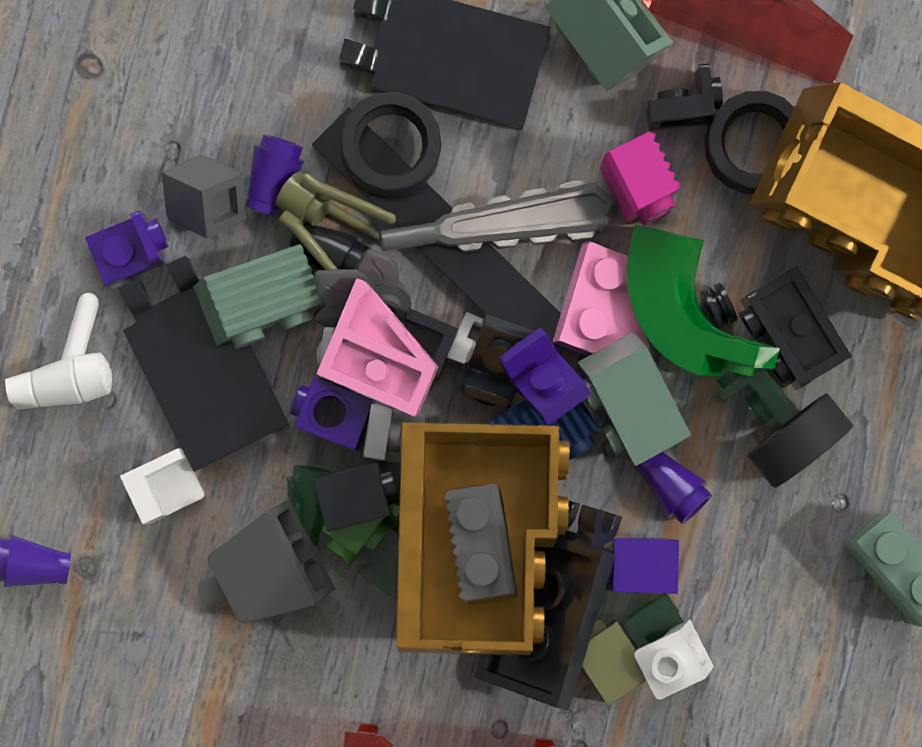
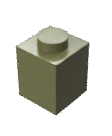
M599 618L595 622L582 667L609 706L645 682L646 678L635 658L636 649L618 622L613 620L605 625L603 620Z

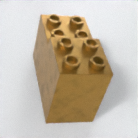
M842 82L804 88L749 204L764 211L761 219L766 223L787 232H791L792 228L795 227L810 235L807 241L808 244L825 253L837 255L831 270L846 277L845 287L869 298H873L875 293L891 300L889 306L891 311L910 320L918 321L922 317V125Z
M402 423L396 648L399 652L530 655L533 643H542L544 637V607H533L534 588H543L545 551H534V547H554L557 534H565L568 529V496H558V480H566L569 473V441H559V426ZM498 484L502 492L518 597L470 605L459 597L463 590L457 586L461 579L455 575L459 570L454 564L458 557L452 553L456 546L450 542L454 535L449 531L452 524L447 520L450 513L445 509L449 503L443 497L448 491Z

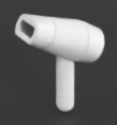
M85 293L80 296L61 360L35 369L32 372L29 371L5 379L8 401L17 410L38 408L39 406L81 404L110 394L112 372L108 361L100 352L85 354L99 307V300L96 295Z

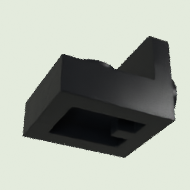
M709 63L699 64L696 69V96H689L688 89H671L657 93V100H649L646 108L648 130L710 124L713 117H715V109H719L723 105L721 79L720 77H711Z
M486 315L460 391L474 397L482 404L510 408L517 391L499 362V358L534 331Z

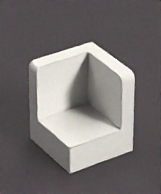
M180 448L120 476L142 524H151L202 500L205 496L195 472H193L183 450Z

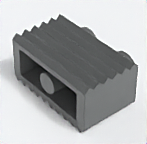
M489 484L448 491L443 498L449 503L445 509L450 513L447 520L452 524L449 531L454 535L450 542L456 546L452 553L458 557L454 564L459 568L455 575L461 579L457 586L463 590L459 597L470 605L518 597L500 487L498 484Z

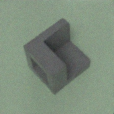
M205 155L197 156L161 172L166 215L170 221L208 239L248 220L242 172Z

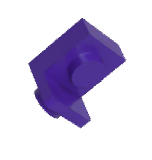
M141 210L130 214V219L85 237L103 283L107 288L166 264L161 250L168 248L169 245L157 218L148 221L146 215Z
M541 328L518 342L499 358V362L515 390L547 426L591 395L585 381L560 356L549 336Z

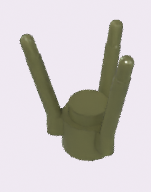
M297 172L287 180L277 196L276 206L284 211L279 222L294 232L325 270L337 269V267L302 225L306 222L316 226L328 213L366 237L380 243L378 230L332 203V200L389 224L396 221V216L391 212L324 184L309 173Z

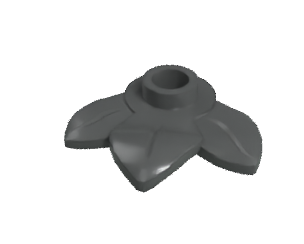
M367 249L359 261L358 269H332L315 272L316 288L325 304L315 311L314 319L324 327L336 328L357 278L368 282L400 321L405 318L408 309H411V295L399 280V267L389 256L376 250Z

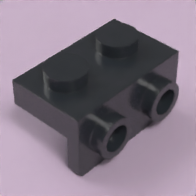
M797 266L740 300L745 310L741 311L739 315L750 335L755 340L763 337L767 345L780 348L775 369H772V371L783 386L790 382L794 390H798L852 357Z

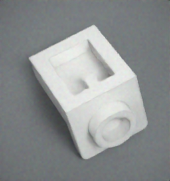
M690 619L672 627L662 638L639 648L634 654L657 699H663L705 679L714 667Z

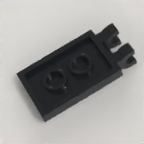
M355 0L353 10H355L354 16L378 21L380 25L373 48L356 41L344 39L339 61H341L340 66L374 74L371 90L382 93L396 91L413 96L426 105L523 131L551 27L454 0Z
M184 255L166 264L180 290L179 293L153 305L143 282H139L138 279L118 289L137 322L123 329V332L193 472H196L290 424L251 346L248 345L235 349L232 341L219 346L216 345L194 286L200 281L190 259Z
M568 500V528L574 523L580 508L579 503ZM582 504L578 517L577 533L566 530L565 534H557L554 547H534V551H545L543 588H534L533 607H544L542 643H533L530 655L481 654L474 678L555 708L569 710L616 555L603 549L616 536L622 516Z

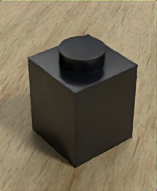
M377 462L313 479L327 532L392 516L390 504L399 502L392 472L381 473L379 463Z

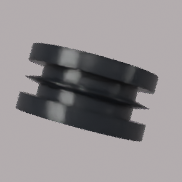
M719 282L714 285V291L709 287L710 293L706 289L700 291L706 311L717 329L723 328V321L728 325L727 319L732 323L738 321L733 304L726 290Z

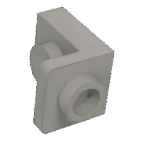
M371 404L363 457L401 464L402 423H425L424 414L419 413L417 417H414L391 406Z

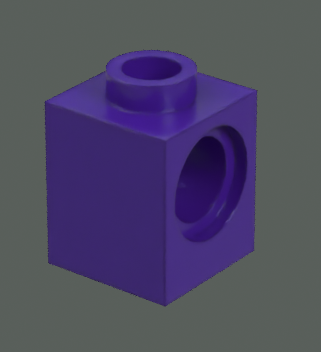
M313 377L310 387L301 384L290 414L298 417L295 428L357 451L369 421L371 404L376 402L368 397ZM327 398H337L345 406L343 421L338 426L332 428L323 427L316 418L317 406Z
M613 538L611 549H603L604 551L616 554L608 581H611L610 591L678 594L679 540Z

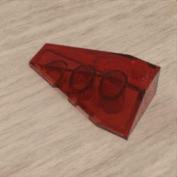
M642 0L651 13L828 84L835 82L853 38L849 31L812 0Z

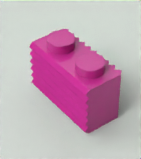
M647 132L604 154L600 170L618 202L627 223L640 219L643 226L653 223L672 212L671 208L676 206L673 197L680 185V182L673 180L675 173L668 171L670 163L663 161L665 153L658 151L660 144L653 142L656 134Z

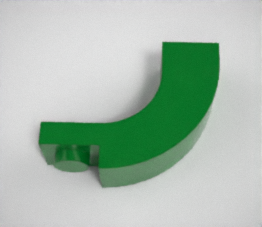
M635 225L627 263L628 291L636 319L653 346L675 365L701 376L722 377L723 369L742 375L754 376L755 368L775 369L780 348L724 333L714 327L701 311L695 292V278L704 240L657 228Z

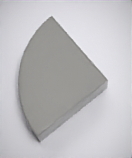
M466 312L447 356L448 361L463 367L469 365L484 318Z

